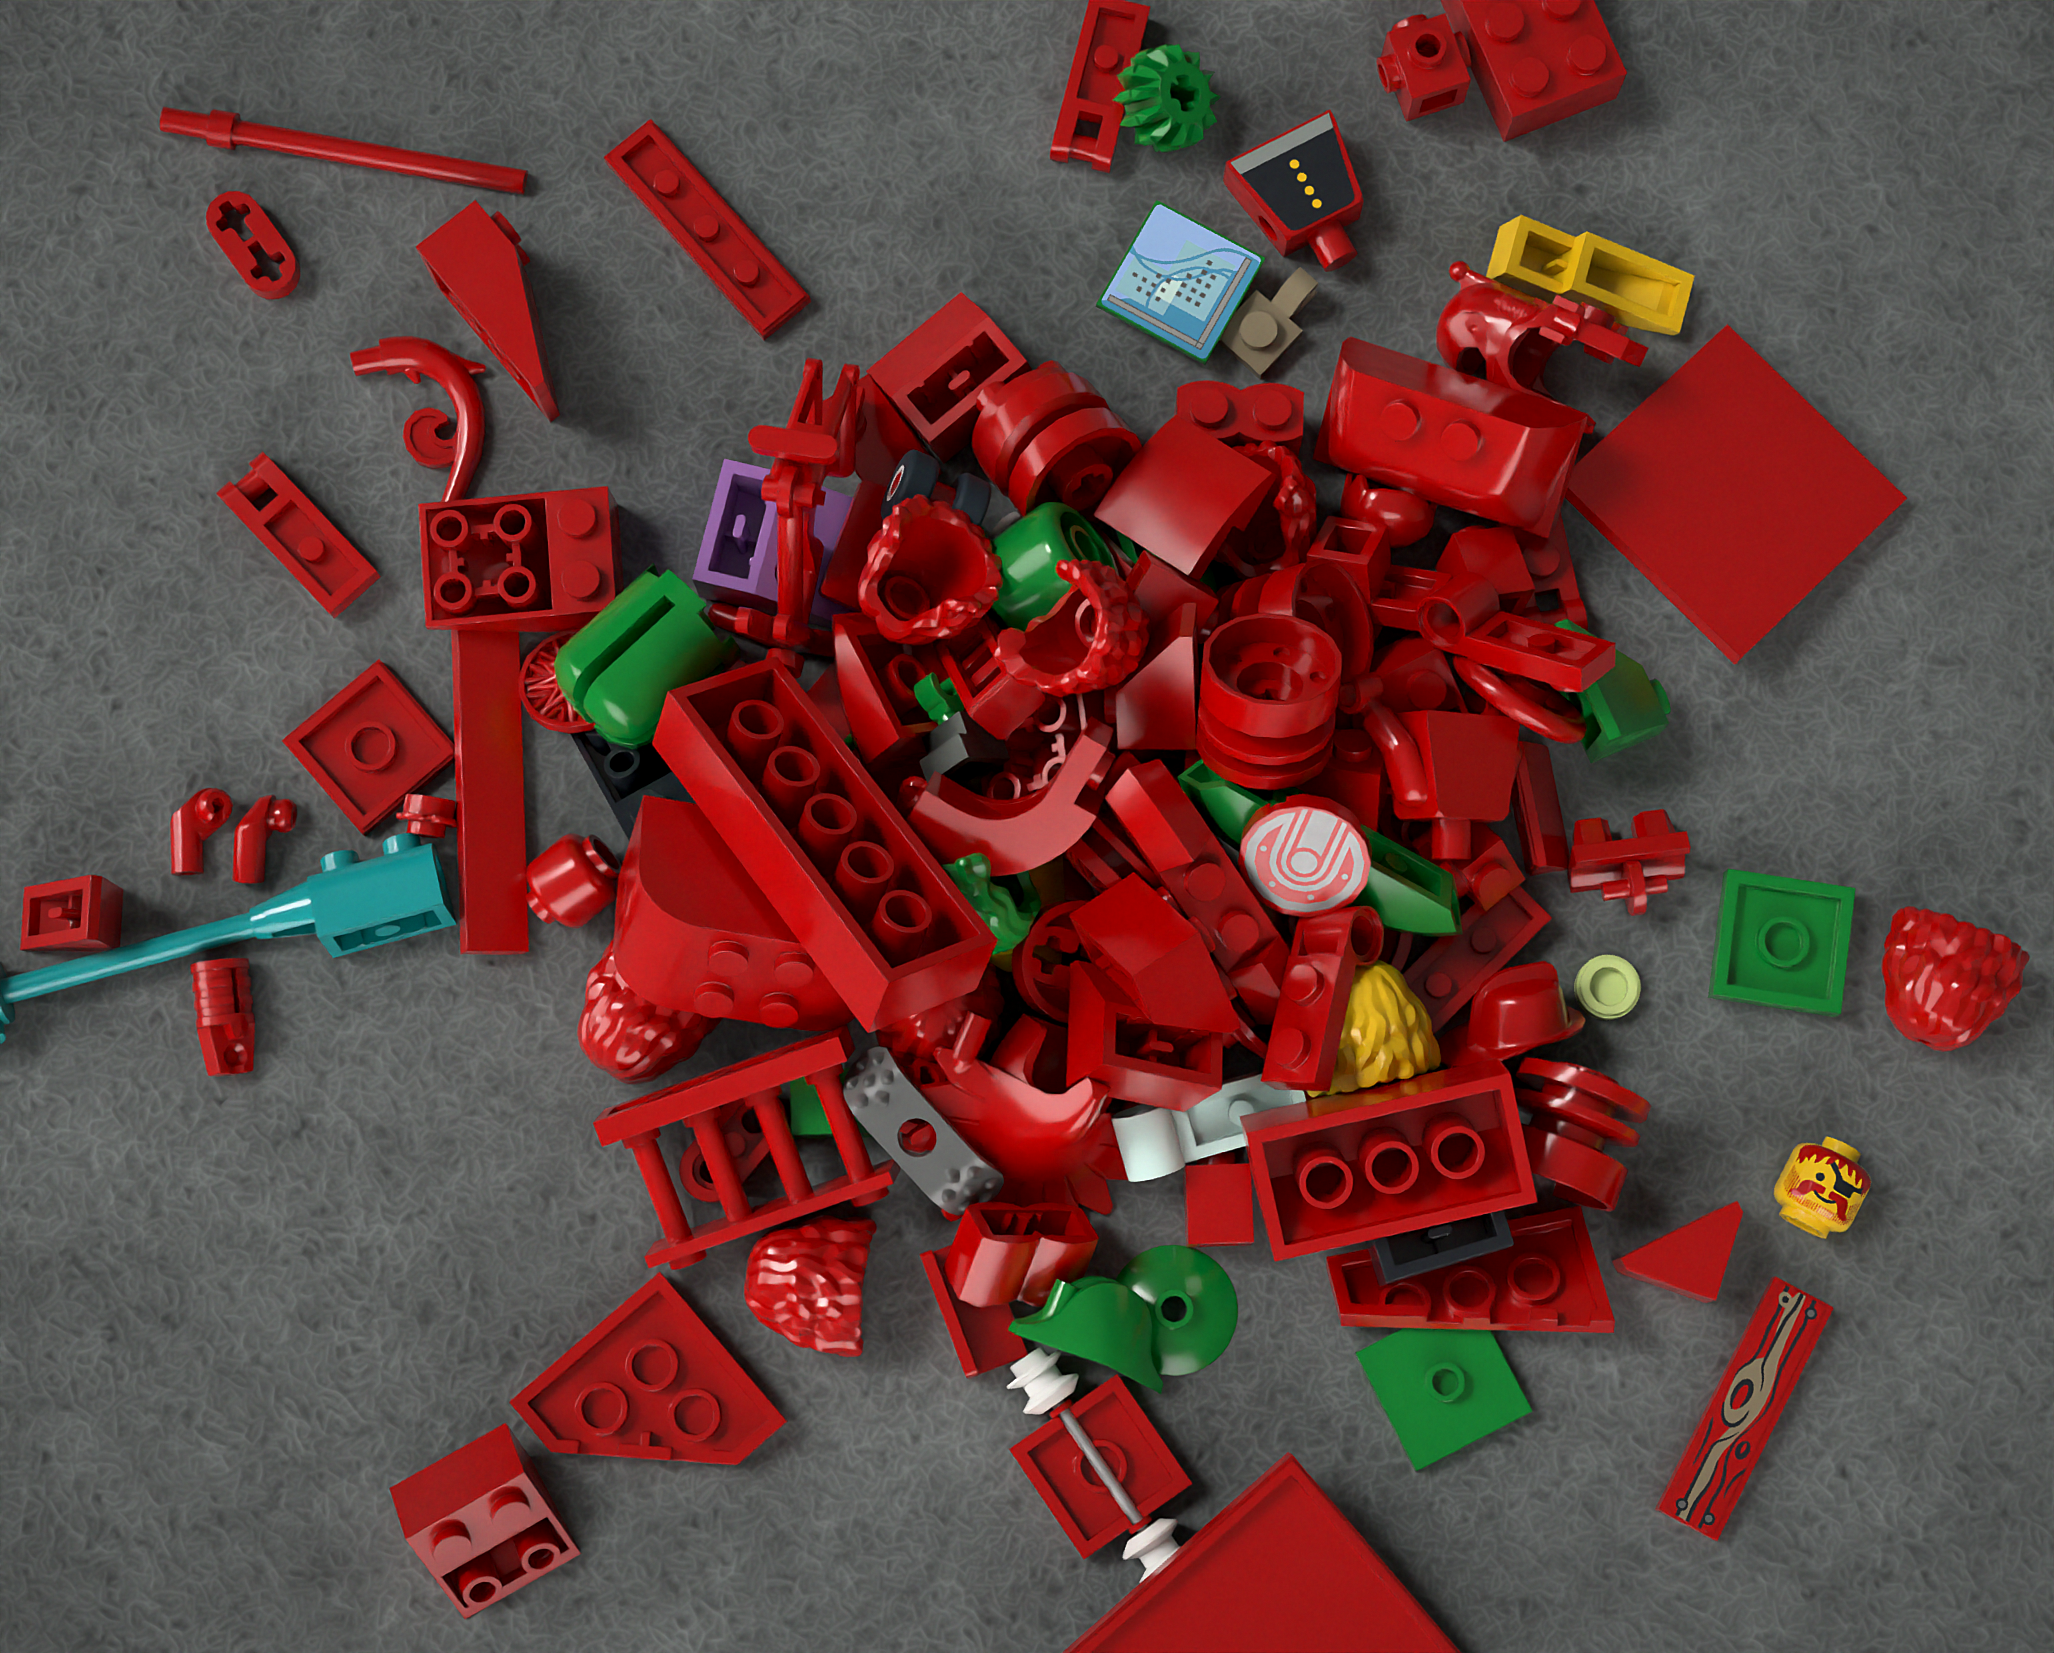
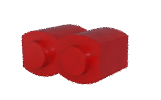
M1195 381L1177 388L1174 415L1177 414L1231 448L1237 445L1245 446L1247 443H1254L1259 446L1263 441L1272 440L1277 446L1287 447L1298 458L1303 437L1304 392L1292 386L1279 383L1255 384L1240 390L1230 384L1219 381Z
M1004 1202L975 1203L965 1209L943 1271L958 1299L966 1301L971 1305L987 1307L990 1305L1007 1304L1019 1299L1032 1306L1044 1307L1056 1279L1072 1283L1084 1277L1099 1236L1084 1211L1072 1205L1037 1203L1023 1208Z

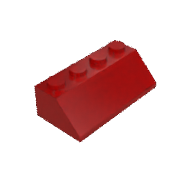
M1498 1058L1239 1116L1252 1176L1275 1262L1537 1202L1511 1074Z

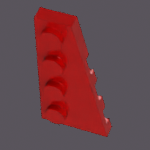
M1581 1206L1507 1220L1514 1242L1513 1246L1499 1252L1379 1287L1368 1249L1326 1257V1269L1341 1326L1614 1333L1615 1319Z

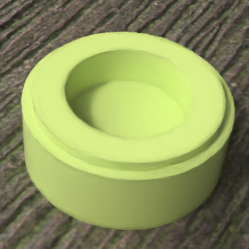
M1601 955L1588 961L1579 970L1574 983L1575 997L1579 1006L1588 1015L1600 1020H1614L1627 1014L1636 1005L1641 991L1640 979L1634 967L1625 959L1615 955Z

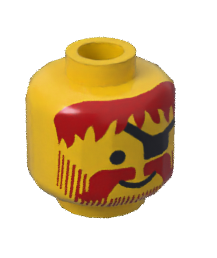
M1825 1137L1822 1145L1815 1143L1798 1144L1793 1149L1774 1188V1197L1782 1206L1779 1215L1787 1222L1820 1238H1826L1830 1231L1844 1232L1848 1230L1871 1186L1869 1174L1863 1167L1857 1164L1861 1153L1850 1145L1832 1137Z

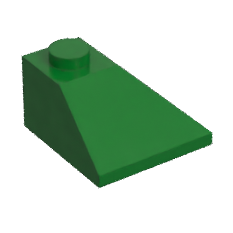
M1564 619L1554 624V626L1596 637L1569 619ZM1615 649V666L1582 693L1557 690L1580 711L1585 719L1587 732L1580 742L1591 764L1659 735L1669 724L1666 715L1671 712V707L1661 683L1656 678L1649 681L1643 666Z

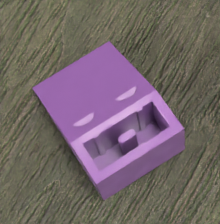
M724 459L692 578L699 597L739 607L751 608L768 614H778L776 502L763 501L761 498L763 479L765 475H769L771 469ZM822 486L821 490L826 492L824 506L817 505L814 536L823 542L824 553L809 623L832 628V615L855 612L818 594V588L853 497Z

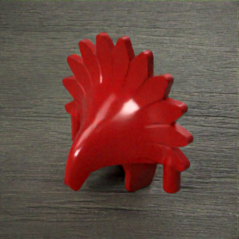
M968 1010L952 1048L940 1045L933 1052L936 1062L948 1081L924 1084L917 1087L981 1156L1000 1169L1003 1174L1004 1184L1000 1193L990 1202H1004L1023 1208L1037 1203H1062L1075 1207L1081 1204L1100 1214H1109L1113 1209V1204L1106 1179L1128 1180L1111 1116L1120 1111L1108 1108L1112 1097H1107L1111 1086L1086 1078L1071 1089L1066 1088L1068 1029L1027 1014H1023L1007 1033L989 1063L976 1058L992 1023V1019L975 1011ZM1125 1100L1121 1111L1141 1105V1103ZM927 1121L913 1128L907 1136L908 1141L913 1146L929 1151L934 1149L937 1141L936 1132ZM944 1209L941 1211L943 1216L949 1221H956L963 1217V1215L958 1216L948 1213Z

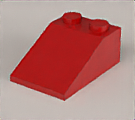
M474 200L415 247L437 288L551 423L560 415L532 285L524 269V266L531 261L519 245L522 241L520 236L502 213L497 211L492 216H489L479 203Z

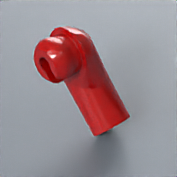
M218 788L202 789L195 793L172 815L170 821L172 875L204 874L203 842L226 823L233 810L232 799L224 790Z
M273 794L260 797L238 823L234 831L233 881L239 883H262L265 881L266 842L273 831L287 833L295 828L297 806L291 799L277 800Z

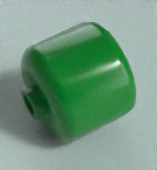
M1061 502L1041 504L991 539L992 553L998 555L1002 560L1000 574L1003 578V585L999 590V599L993 603L990 609L1008 628L1013 627L1025 632L1028 623L1032 619L1047 615L1059 599L1069 591L1072 584L1062 580L1055 570L1059 560L1064 559L1069 562L1073 559H1078L1079 561L1089 560L1090 562L1100 561L1103 566L1108 565L1115 569L1116 574L1119 576L1113 555L1094 526L1080 512Z

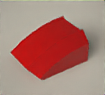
M863 612L832 615L836 680L844 716L863 767L870 774L884 769L910 765L920 766L919 761L928 755L922 737L936 728L938 724L930 719L928 712L919 704L915 696L914 685L932 672L937 675L939 684L949 678L935 650L939 640L936 639L924 645L892 642L879 633L876 621L870 619Z

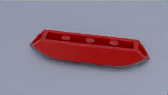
M1156 759L1128 768L1105 797L1109 807L1162 886L1174 898L1183 917L1186 920L1193 916L1197 917L1209 931L1216 945V950L1210 953L1211 959L1229 977L1237 992L1238 999L1257 1025H1273L1286 962L1291 951L1202 816L1162 761Z

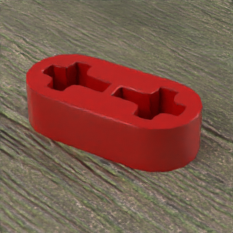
M227 191L218 195L210 203L206 212V225L212 237L248 287L257 296L269 300L280 299L289 295L297 287L300 279V265L290 247L259 204L249 194L240 191ZM232 209H235L240 215L251 212L244 218V221L253 236L245 242L242 241L237 232L232 228L221 231L228 225L224 215ZM262 248L275 263L285 259L279 266L282 276L274 282L267 276L255 279L262 273V268L253 254Z

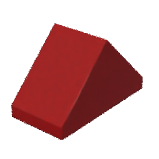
M86 875L24 887L20 950L103 952L120 947L123 889L103 876Z
M1738 1201L1728 1203L1613 1260L1612 1263L1617 1273L1703 1303L1716 1301L1743 1211Z

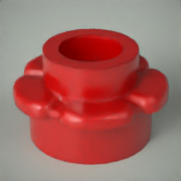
M406 794L403 812L396 813V818L400 821L408 822L406 833L417 834L420 837L445 839L446 827L457 828V821L454 820L456 801L425 795Z

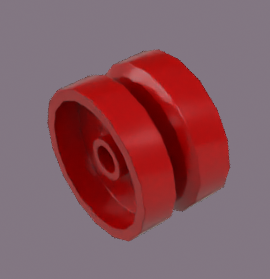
M1073 372L1052 373L1029 382L1004 401L988 421L979 441L978 462L989 480L1003 496L1010 499L1016 512L1022 518L1043 503L1061 502L1080 512L1088 521L1097 524L1101 520L1093 514L1119 475L1140 451L1142 445L1135 432L1120 415L1110 410L1104 397L1087 379Z

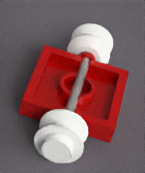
M1040 1346L1010 1367L1017 1379L1006 1387L1008 1389L1024 1388L1030 1397L1023 1410L1025 1414H1043L1052 1407L1054 1410L1049 1413L1052 1419L1009 1450L1083 1559L1092 1555L1126 1530L1130 1534L1138 1532L1127 1541L1122 1558L1124 1560L1135 1558L1141 1560L1146 1568L1139 1582L1141 1583L1181 1547L1178 1546L1172 1537V1533L1178 1524L1177 1519L1160 1518L1148 1525L1153 1520L1149 1514L1190 1486L1192 1482L1118 1374L1111 1377L1076 1403H1073L1071 1399L1064 1402L1063 1399L1074 1392L1079 1376L1077 1373L1062 1375L1055 1364L1062 1353L1061 1350H1057L1049 1356L1043 1346Z

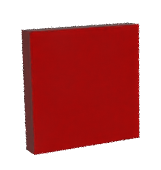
M380 659L282 740L365 837L404 804L406 794H417L455 761V745Z

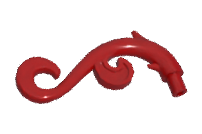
M415 336L379 339V346L350 352L356 377L386 370L388 375L401 372L414 384H419L421 382L420 374H423L437 381L445 389L457 415V428L453 438L448 440L438 438L437 433L440 429L450 425V418L439 409L428 407L414 411L404 423L403 440L408 453L419 465L430 469L452 466L441 502L464 500L481 460L486 432L485 410L479 387L472 376L484 373L486 371L485 364L468 360L429 339Z

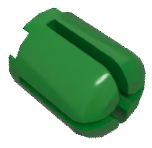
M653 563L559 649L554 662V668L560 690L572 708L586 722L592 723L594 721L596 723L594 728L597 733L609 743L635 749L649 744L654 739L668 691L725 673L741 658V650L732 635L721 643L713 632L715 630L713 622L703 611L707 606L706 603L669 569L660 576Z

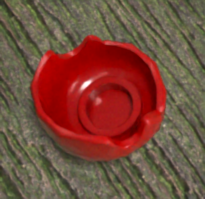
M1347 473L1340 500L1342 518L1388 525L1390 548H1404L1424 538L1432 528L1437 503L1431 501V504H1429L1427 500L1419 498L1408 491L1379 488V486L1367 482L1366 476L1354 473Z

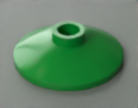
M1181 1245L1158 1246L1134 1257L1118 1274L1116 1281L1135 1291L1145 1301L1150 1311L1153 1325L1151 1355L1158 1374L1179 1376L1196 1372L1214 1362L1227 1348L1237 1324V1297L1228 1275L1211 1257L1191 1247L1186 1248V1246ZM1169 1297H1178L1186 1305V1314L1178 1322H1170L1162 1315L1161 1305Z

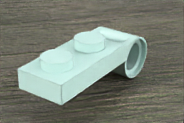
M1262 1069L1223 1080L1220 1091L1185 1112L1141 1104L1112 1115L1111 1120L1128 1181L1138 1182L1162 1177L1180 1170L1187 1162L1246 1146L1239 1116L1305 1102L1304 1091L1275 1090L1261 1082Z

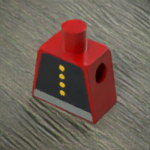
M1330 109L1226 161L1223 178L1224 184L1283 258L1310 244L1324 271L1330 272L1344 266L1356 257L1358 252L1343 227L1360 218L1364 201L1337 122Z

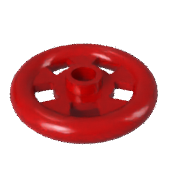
M1453 655V665L1459 676L1476 693L1510 718L1532 731L1560 743L1574 744L1584 738L1587 732V724L1584 717L1567 698L1548 683L1521 675H1503L1496 672L1493 667L1469 661L1468 657Z

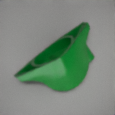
M1087 1276L1077 1279L1072 1283L1056 1279L1044 1308L1030 1316L1015 1319L1008 1328L1015 1335L1106 1365L1159 1394L1162 1392L1163 1381L1155 1369L1151 1355L1153 1325L1150 1311L1145 1301L1135 1291L1114 1279L1104 1276Z

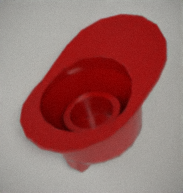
M1540 961L1509 967L1494 973L1482 982L1472 999L1470 1020L1448 1031L1437 1041L1441 1054L1440 1063L1449 1068H1455L1494 1058L1504 1061L1540 1045L1570 1038L1583 1030L1586 1020L1581 1012L1566 1006L1557 970L1550 962Z

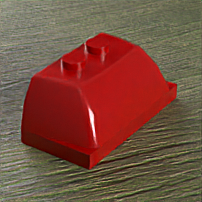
M1350 336L1342 342L1313 459L1357 475L1361 474L1370 480L1397 490L1408 491L1419 498L1549 538L1556 528L1589 414Z

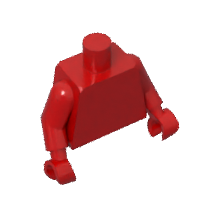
M1376 672L1357 674L1353 678V683L1344 684L1339 689L1338 707L1346 714L1361 713L1365 719L1363 727L1382 754L1391 785L1394 813L1400 820L1432 822L1431 859L1470 860L1471 823L1503 821L1509 813L1511 790L1522 758V750L1518 743L1520 723L1507 717L1506 714L1488 701L1485 702L1480 696L1468 692L1465 693L1464 703L1469 713L1434 710L1394 713L1390 707H1384L1380 701L1383 694L1381 676Z

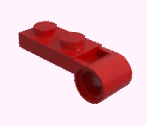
M1467 571L1458 574L1423 599L1416 609L1415 620L1417 628L1430 645L1440 650L1468 657L1469 661L1493 667L1496 672L1503 675H1521L1549 683L1552 688L1559 691L1582 693L1615 666V642L1499 611V597L1494 586L1484 576L1475 572Z
M1345 906L1339 910L1315 917H1299L1291 954L1286 962L1261 1082L1275 1090L1330 1091L1356 966H1368L1376 962L1384 944L1382 920L1374 908L1370 906Z

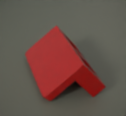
M951 1244L936 1251L928 1250L919 1255L967 1379L1024 1358L1028 1353L1022 1337L1008 1330L1012 1321L1015 1320L1009 1303L978 1307L958 1299L943 1271L945 1261L952 1246Z

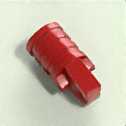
M248 958L217 959L190 965L191 975H193L192 990L195 994L194 1010L197 1013L196 1029L208 1076H233L251 1072L254 1069L255 1014L252 1011L253 995H251L250 991L252 984L248 969H250Z

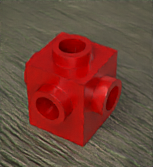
M1446 13L1427 19L1426 15L1418 14L1396 23L1392 27V31L1387 32L1381 57L1377 58L1376 63L1386 93L1395 91L1406 122L1464 103L1471 82L1467 68L1471 66V57L1464 35L1461 31L1453 33Z

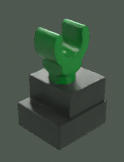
M932 672L914 685L915 696L919 704L928 712L930 719L938 724L936 728L922 737L928 755L919 762L927 783L934 771H937L961 786H972L1010 760L1004 740L995 738L973 720L967 712H964V705L950 677L939 684L937 675Z

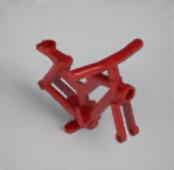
M815 358L806 359L803 380L786 428L758 425L753 427L748 434V442L752 451L760 455L775 457L769 475H765L763 479L761 498L763 501L776 502L778 614L774 617L755 609L737 608L724 602L712 604L708 611V617L715 626L773 647L768 650L766 659L777 656L795 679L801 677L805 662L803 656L796 652L834 658L832 632L813 629L808 626L824 553L823 542L814 536L815 514L817 505L824 506L826 492L821 490L826 476L847 478L854 473L856 466V440L864 434L867 426L862 410L866 393L864 387H858L860 367L859 365L845 363L842 368L822 425L823 362L821 359Z

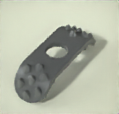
M874 1047L868 1049L851 1065L843 1083L844 1099L850 1110L865 1129L935 1204L948 1213L959 1216L964 1214L966 1207L969 1205L990 1202L1000 1193L1004 1184L1003 1174L1000 1169L981 1156L908 1077L893 1052L884 1047ZM919 1118L933 1126L937 1141L931 1152L925 1155H915L903 1147L900 1140V1129L907 1120Z

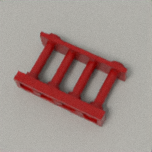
M847 1024L606 1108L594 1120L593 1125L602 1147L622 1141L625 1149L632 1148L665 1234V1238L655 1241L644 1256L648 1268L668 1262L671 1270L681 1269L706 1258L707 1248L849 1199L853 1207H859L880 1200L890 1193L888 1186L894 1184L901 1168L893 1158L872 1165L855 1117L844 1099L843 1085L839 1074L844 1072L841 1063L848 1061L855 1050ZM803 1076L807 1085L814 1084L848 1173L811 1186L778 1096L783 1093L781 1084ZM743 1098L747 1107H754L787 1194L751 1207L717 1120V1117L722 1114L721 1105ZM681 1119L685 1128H693L726 1215L693 1228L689 1226L656 1138L661 1136L659 1127Z

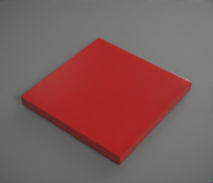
M1728 324L1573 466L1565 498L1734 665L1907 499L1900 490Z

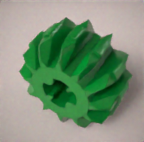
M1165 44L1156 47L1155 50L1150 48L1140 51L1135 57L1130 58L1131 66L1124 68L1123 72L1117 75L1125 91L1120 92L1113 101L1125 107L1126 116L1119 125L1128 128L1135 127V144L1152 145L1155 152L1168 153L1178 150L1179 147L1193 146L1199 140L1204 139L1203 130L1209 129L1211 125L1217 122L1209 106L1214 105L1221 96L1210 91L1208 85L1215 71L1206 69L1200 71L1199 69L1200 52H1183L1179 44Z

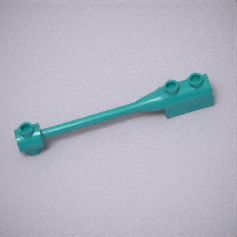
M403 833L394 835L382 843L384 856L360 862L358 853L353 850H339L325 855L320 860L321 873L308 876L306 881L250 908L249 912L11 977H7L0 964V1044L6 1040L4 1025L15 1021L16 1014L13 1002L249 938L271 939L317 934L318 939L332 958L456 925L438 850L433 842L422 845L420 836L417 834Z

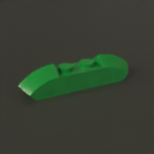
M1202 758L1177 777L1182 790L1210 830L1238 852L1243 828L1256 810L1268 803L1272 807L1277 803L1286 802V796L1307 794L1294 786L1278 790L1246 788L1222 779L1204 764ZM1361 824V829L1366 834L1367 840L1369 836L1372 848L1371 866L1366 886L1356 899L1347 906H1370L1374 908L1382 920L1383 928L1400 933L1421 936L1463 934L1459 898L1453 874Z

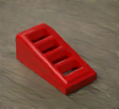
M987 611L976 625L965 629L952 638L942 639L936 645L935 650L968 715L995 738L1001 740L1007 738L1045 702L1046 698L1038 687L1019 684L1015 678L1007 674L1005 664L994 658V650L997 648V636L1002 629L991 613ZM983 640H985L972 654H970V655L963 661V659H964L970 652H972Z

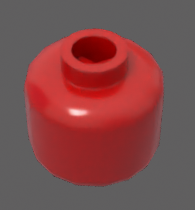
M568 833L528 865L526 874L531 891L526 894V900L534 913L545 923L551 924L557 920L567 927L580 928L617 898L618 877L622 866L612 850L596 835L590 834L585 838L575 833Z

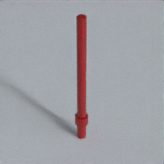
M163 107L160 115L159 125L162 132L206 139L208 146L235 150L236 145L521 195H524L528 178V170L241 120L239 113L213 109L209 115Z

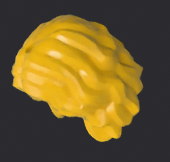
M1378 959L1368 966H1356L1330 1091H1307L1311 1097L1324 1094L1335 1095L1339 1092H1352L1357 1089L1374 1086L1377 1083H1389L1394 1079H1408L1417 1074L1434 1071L1439 1067L1441 1054L1437 1040L1433 1036L1430 1016L1419 998L1409 989L1403 975L1394 966Z

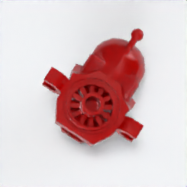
M1456 261L1449 268L1450 278L1460 283L1461 289L1446 304L1436 328V347L1445 366L1449 369L1472 375L1479 365L1486 360L1487 381L1575 409L1553 398L1544 386L1543 373L1546 362L1561 344L1568 346L1572 341L1577 340L1585 343L1584 353L1610 365H1612L1616 357L1637 367L1641 366L1649 347L1623 336L1626 335L1629 327L1615 322L1616 316L1582 301L1579 305L1556 295L1553 301L1554 306L1471 270L1465 261ZM1588 415L1584 432L1592 435L1596 422L1590 415Z

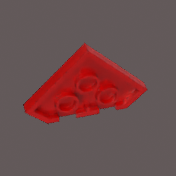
M662 1272L657 1273L509 1401L549 1451L556 1453L739 1465L788 1422Z

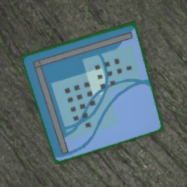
M1156 200L1096 303V307L1206 365L1265 262V257Z

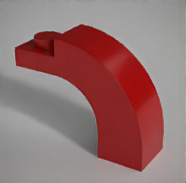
M1091 716L1055 776L1038 791L1017 799L999 800L980 796L939 772L934 771L905 821L940 865L954 864L959 858L973 853H982L990 861V876L1016 874L1036 868L1051 861L1076 843L1097 817L1104 796L1092 789L1096 790L1115 759V755L1106 750L1114 729Z

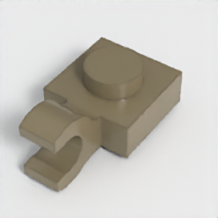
M1299 267L1283 284L1271 302L1256 290L1235 312L1218 343L1261 380L1302 337L1303 330L1291 320L1317 294L1315 288L1319 283L1304 269Z

